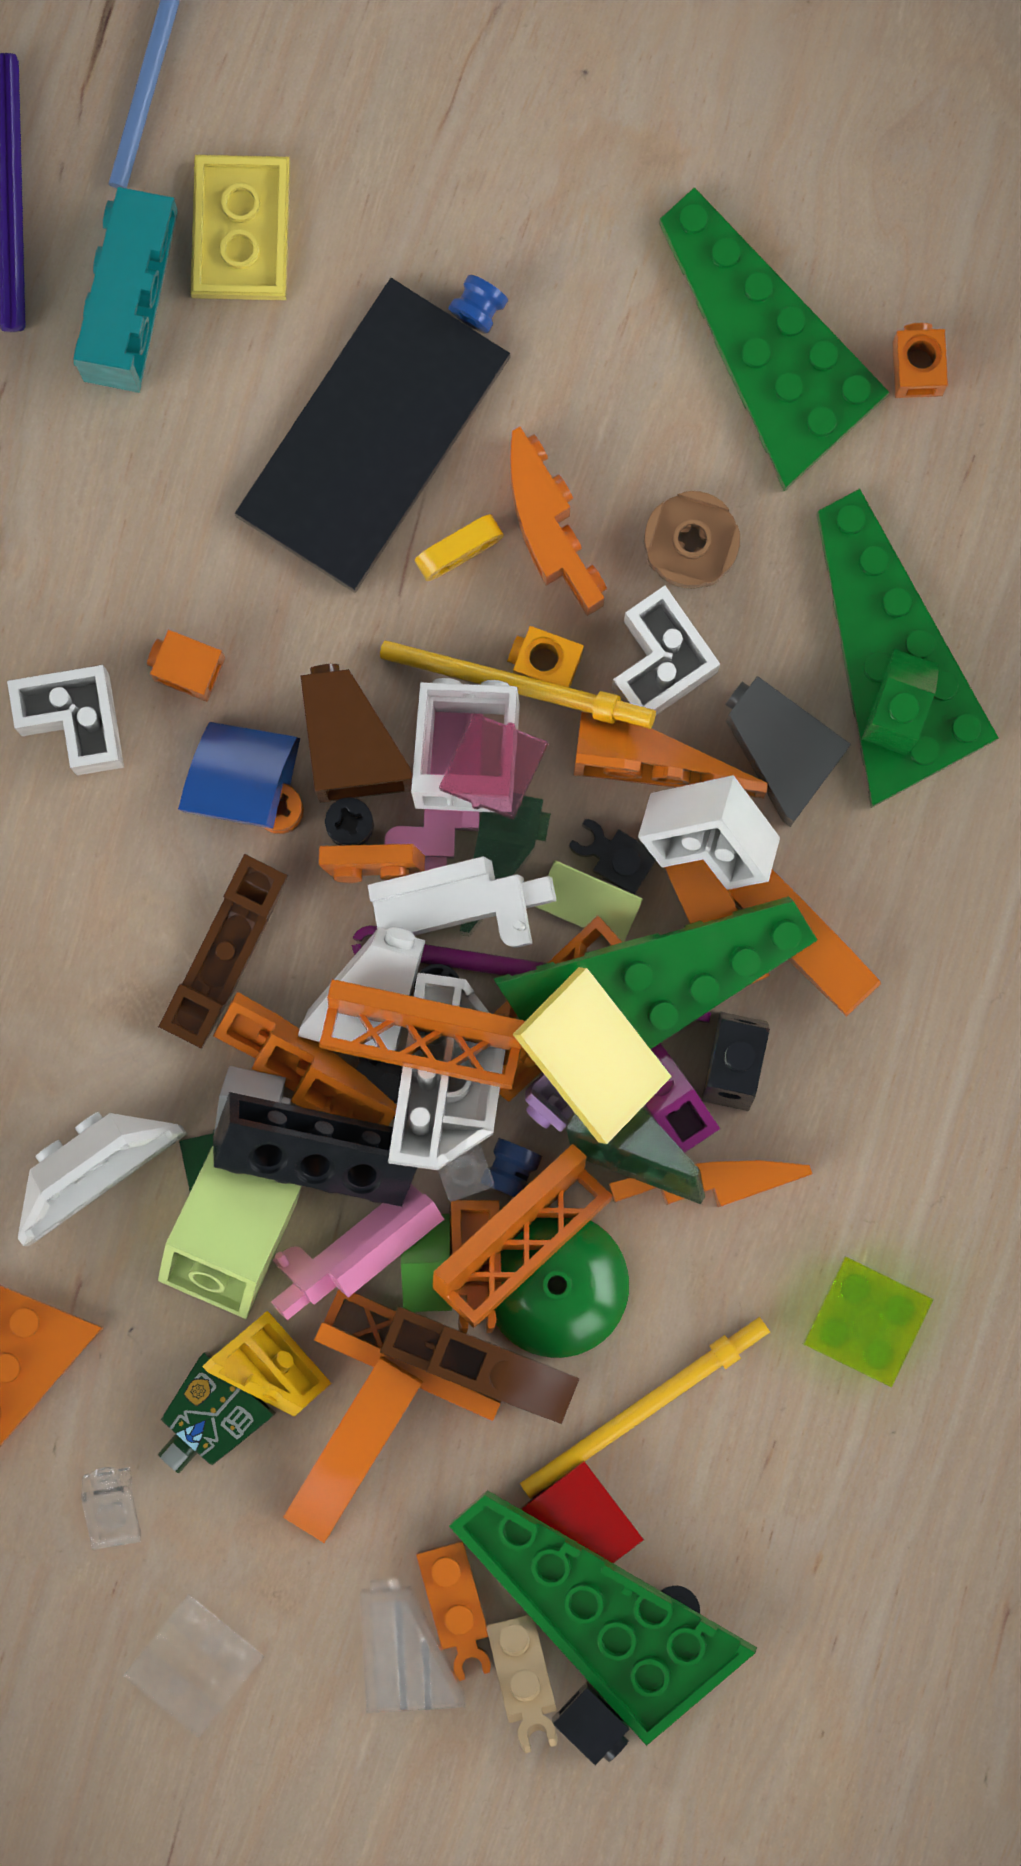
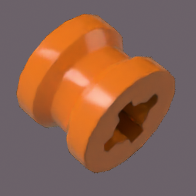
M284 783L280 796L282 801H279L273 829L263 827L273 834L292 832L300 825L303 818L304 807L299 794L293 787Z

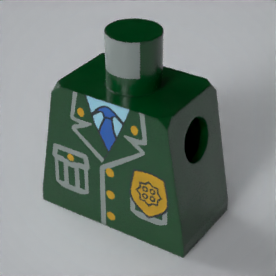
M208 1351L199 1357L161 1418L162 1422L176 1434L162 1448L158 1456L177 1473H180L197 1453L210 1465H214L276 1414L261 1399L208 1373L202 1367L213 1357Z

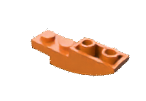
M518 427L512 431L510 466L514 505L524 542L545 585L547 586L563 576L588 616L604 606L605 598L602 592L607 590L606 584L594 565L586 568L576 552L580 551L582 547L570 526L567 524L561 528L558 524L570 517V505L568 502L573 499V496L568 486L559 474L552 478L543 464L548 459V456L538 438L534 434L527 438L522 428Z

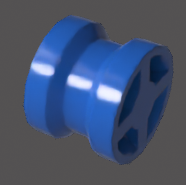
M468 275L463 283L465 290L461 297L453 299L448 308L454 316L471 328L482 333H489L493 326L492 317L496 311L504 309L508 298L486 280L475 275Z

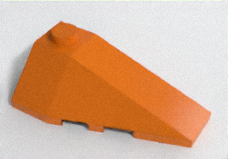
M581 712L574 768L575 776L676 788L734 775L750 797L764 799L767 793L768 783L652 728L649 729L618 720L611 724L593 719L592 713Z

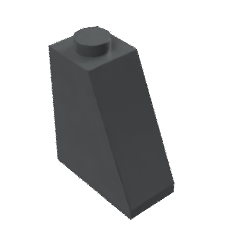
M757 676L750 686L742 681L725 704L732 709L726 722L758 779L768 783L767 794L782 821L791 827L851 744Z

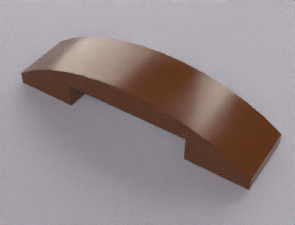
M247 854L243 855L223 896L224 900L183 983L179 984L158 1026L159 1028L201 1049L203 1048L263 934L289 875Z

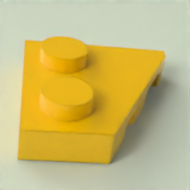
M268 1310L202 1366L208 1373L294 1417L332 1384Z

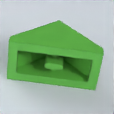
M441 1214L445 1220L401 1254L403 1308L412 1312L452 1311V1307L432 1288L434 1271L450 1257V1214Z

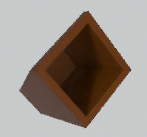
M322 664L311 667V674L300 675L314 788L319 802L337 801L347 797L362 798L411 791L412 771L350 670H340L339 664Z

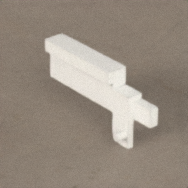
M484 856L368 885L370 901L373 902L377 929L383 928L387 930L388 928L395 927L408 930L414 935H419L496 916L501 940L513 948L533 944L526 909L557 901L552 877L546 876L524 882V877L516 874L495 880L492 861Z

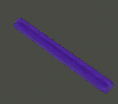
M0 53V328L4 332H20L25 329L26 322L19 60L16 54Z

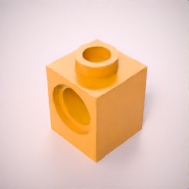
M529 626L526 637L516 636L507 662L515 664L513 668L514 674L570 688L583 655L584 645ZM539 649H548L556 655L558 662L551 670L540 671L532 666L530 662L531 655Z

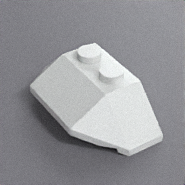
M417 972L414 997L489 1013L475 995L474 990L466 979ZM417 1030V1032L419 1033V1035L421 1036V1038H423V1037H425L426 1035L430 1034V1033H427V1032H422V1031H418V1030ZM409 1031L406 1048L415 1043ZM441 1036L426 1045L434 1058L439 1061L449 1062L463 1053L456 1040L450 1037ZM465 1041L469 1048L478 1044ZM490 1046L475 1055L485 1071L502 1074L505 1049ZM421 1050L412 1054L425 1057ZM469 1060L460 1064L462 1066L473 1068ZM403 1066L388 1163L439 1170L493 1135L500 1087Z
M99 1112L94 1113L75 1127L79 1135L64 1146L60 1140H57L35 1156L39 1163L29 1171L18 1240L23 1246L32 1245L187 1135V1132L178 1124L113 1113L102 1117Z

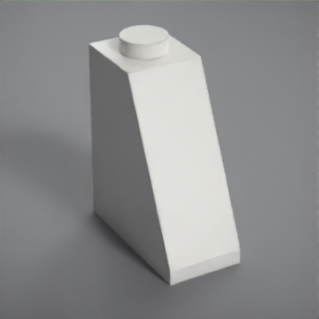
M393 927L387 930L378 928L334 980L411 996L426 940L415 938L413 933L402 928ZM330 985L308 1009L299 1030V1037L320 1042L328 1010L327 997ZM338 1013L333 1038L353 1041L367 1032L358 1017ZM369 1020L373 1028L381 1024V1022ZM394 1025L379 1034L387 1049L397 1050L403 1027ZM373 1039L365 1043L366 1045L377 1047Z

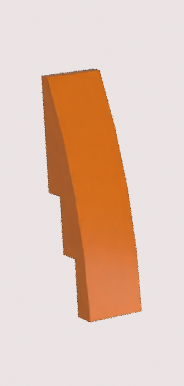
M771 870L769 882L729 889L735 903L741 909L788 896L794 901L818 940L788 959V961L846 1017L881 985L880 980L774 870Z
M237 991L220 1020L213 1037L255 1058L252 1066L253 1070L286 1077L285 1087L294 1091L290 1102L300 1107L386 1126L390 1125L395 1117L397 1105L371 1081L333 1051L321 1049L319 1047L320 1042L299 1037L300 1029Z
M762 1160L718 1161L659 1169L609 1183L608 1187L614 1203L660 1187L666 1205L712 1189L717 1206L721 1207L812 1175L813 1173L810 1165Z

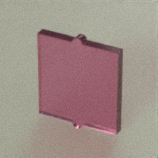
M473 713L440 783L439 790L470 802L473 809L477 810L483 807L514 820L546 751L548 741L517 730L512 722L504 725Z

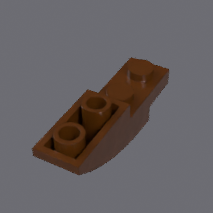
M400 1306L397 1308L380 1351L382 1354L425 1370L428 1373L560 1424L563 1422L580 1379Z

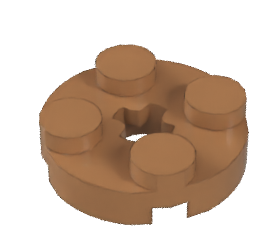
M686 491L669 498L664 503L662 502L650 515L645 529L644 547L649 566L662 579L677 587L697 589L717 583L732 568L740 547V531L734 517L729 512V508L719 498L701 491ZM691 528L700 530L699 538L706 541L703 548L696 547L694 552L684 550L685 544L678 541L680 533L688 534Z

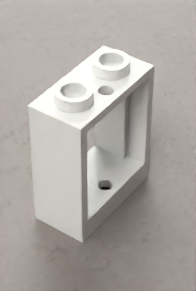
M438 678L433 683L420 682L411 789L415 809L512 813L520 711L517 687L509 686L508 683L499 680H487L482 682L481 685L461 684L460 681L451 678ZM435 712L504 715L500 778L430 774Z

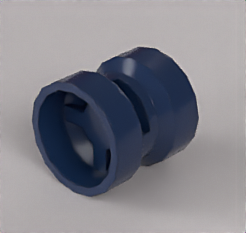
M498 1138L493 1150L496 1158L493 1165L485 1169L480 1183L515 1197L528 1185L527 1180L530 1173L538 1169L543 1156Z

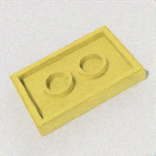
M195 155L190 293L192 298L286 300L290 187L289 157Z
M578 967L513 1033V1036L598 1143L608 1144L672 1077L587 968Z

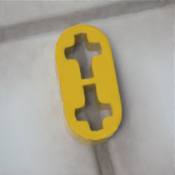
M488 514L430 546L420 553L414 561L425 580L431 581L487 550L504 537V533L493 515Z

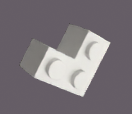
M663 586L625 612L624 624L647 656L613 679L612 689L616 695L621 697V701L654 709L657 715L718 673L719 661L666 586Z
M103 665L7 681L14 728L21 736L64 730L70 768L76 775L124 768L110 676Z
M734 775L651 793L638 838L662 868L703 859L727 890L769 882L780 836Z

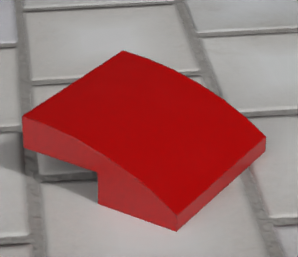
M582 1461L553 1485L540 1492L520 1508L522 1511L612 1563H615L644 1541L643 1537L585 1461Z

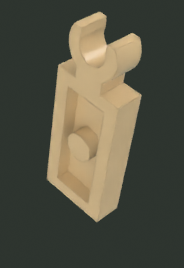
M529 1615L487 1625V1633L508 1721L513 1723L523 1720L518 1728V1738L525 1753L531 1752L529 1737L535 1731L545 1732L550 1746H556L557 1733L554 1724L544 1714L555 1712L557 1708L536 1623Z

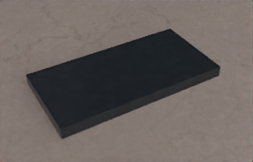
M390 278L236 510L235 516L356 593L509 361L510 353L398 281Z

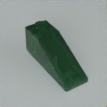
M513 794L512 813L482 812L473 859L484 856L491 860L495 880L518 874L534 853L536 840L546 842L551 813L542 812L543 799ZM483 919L461 924L460 935L470 937Z
M643 1107L608 1144L598 1143L576 1114H574L567 1125L566 1131L570 1146L574 1144L587 1156L586 1161L698 1204H702L705 1199L700 1169Z

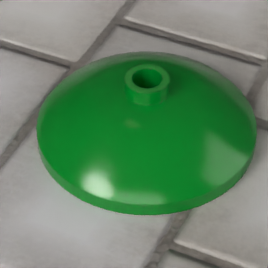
M536 1218L529 1225V1240H551L558 1233V1218ZM564 1218V1227L573 1218ZM590 1220L494 1309L496 1313V1326L513 1344L529 1353L542 1357H571L596 1347L617 1327L628 1302L629 1274L620 1248L603 1228ZM523 1231L513 1240H523ZM523 1250L501 1251V1272H516L523 1266ZM529 1250V1259L539 1250ZM555 1275L562 1276L567 1283L566 1290L559 1295L552 1294L547 1286L549 1279Z

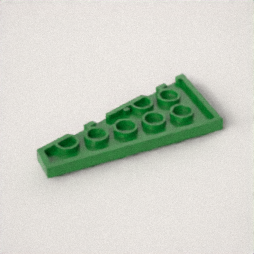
M694 187L660 218L659 225L682 274L685 275L701 315L711 330L716 347L745 409L748 410L764 450L768 453L774 465L783 490L786 491L886 399L889 391Z
M858 489L820 509L817 512V520L826 568L830 578L833 606L840 632L841 649L852 709L856 719L861 745L860 752L868 783L871 808L990 745L997 741L999 737L861 489ZM894 649L939 664L933 702L919 741L907 756L861 740Z
M788 896L734 911L732 915L705 923L702 921L684 925L683 929L662 935L659 933L586 952L583 957L557 964L550 962L536 966V970L514 976L507 974L493 979L518 1018L526 1021L578 967L587 968L647 1046L652 1049L818 939L794 901Z
M488 1490L459 1514L449 1525L453 1532L646 1746L756 1653V1646Z

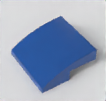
M209 722L192 759L178 810L188 814L273 829L283 783L291 784L300 738Z

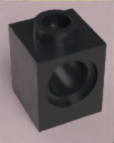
M586 1682L552 1717L554 1726L595 1766L603 1757L608 1762L612 1761L629 1742L624 1736L630 1730L629 1726Z

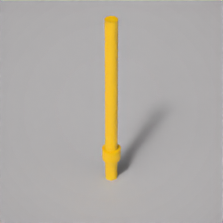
M387 640L381 646V659L480 685L487 680L503 681L508 683L509 686L517 687L519 695L592 713L595 720L611 724L618 720L649 729L652 728L655 721L656 711L654 709L623 702L619 695L600 691L596 695Z
M759 1316L729 1338L723 1335L709 1345L711 1348L709 1352L520 1482L521 1487L528 1497L532 1499L582 1461H586L720 1367L723 1366L726 1370L741 1359L739 1354L770 1333L769 1329Z

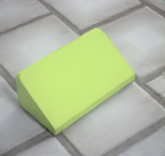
M554 860L548 876L553 878L557 901L535 907L583 929L594 918L599 916L618 938L625 942L643 899Z

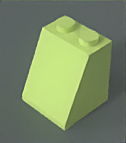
M212 1146L165 1244L158 1281L247 1319L297 1204L302 1186L291 1183L283 1184L272 1179L243 1173L236 1174L224 1169L215 1168Z

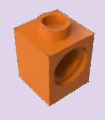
M930 323L905 325L904 330L896 332L892 342L895 398L943 396L948 386L945 329H933ZM913 350H923L930 356L932 365L923 369L917 368L909 362L907 354Z
M168 630L164 641L156 639L148 656L147 666L152 667L150 675L155 682L208 702L225 656L222 650Z

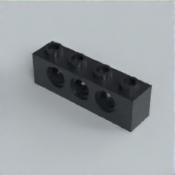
M233 1092L228 1094L213 1136V1161L215 1168L224 1169L236 1174L243 1173L272 1179L283 1184L291 1183L315 1188L327 1193L358 1197L374 1203H386L402 1207L418 1168L388 1163L393 1127Z

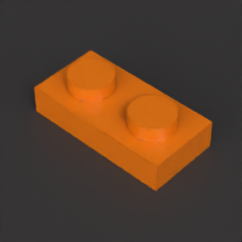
M414 844L319 846V866L330 876H333V879L337 882L357 883L362 881L363 876L380 875V879L386 881L424 871L425 855Z

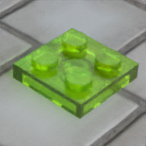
M844 1256L802 1344L892 1387L934 1299Z

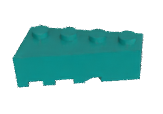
M118 187L114 201L108 200L106 203L103 228L107 230L103 246H98L93 264V274L95 276L91 292H88L86 296L83 323L73 357L74 366L77 367L84 382L140 393L178 214L173 197Z

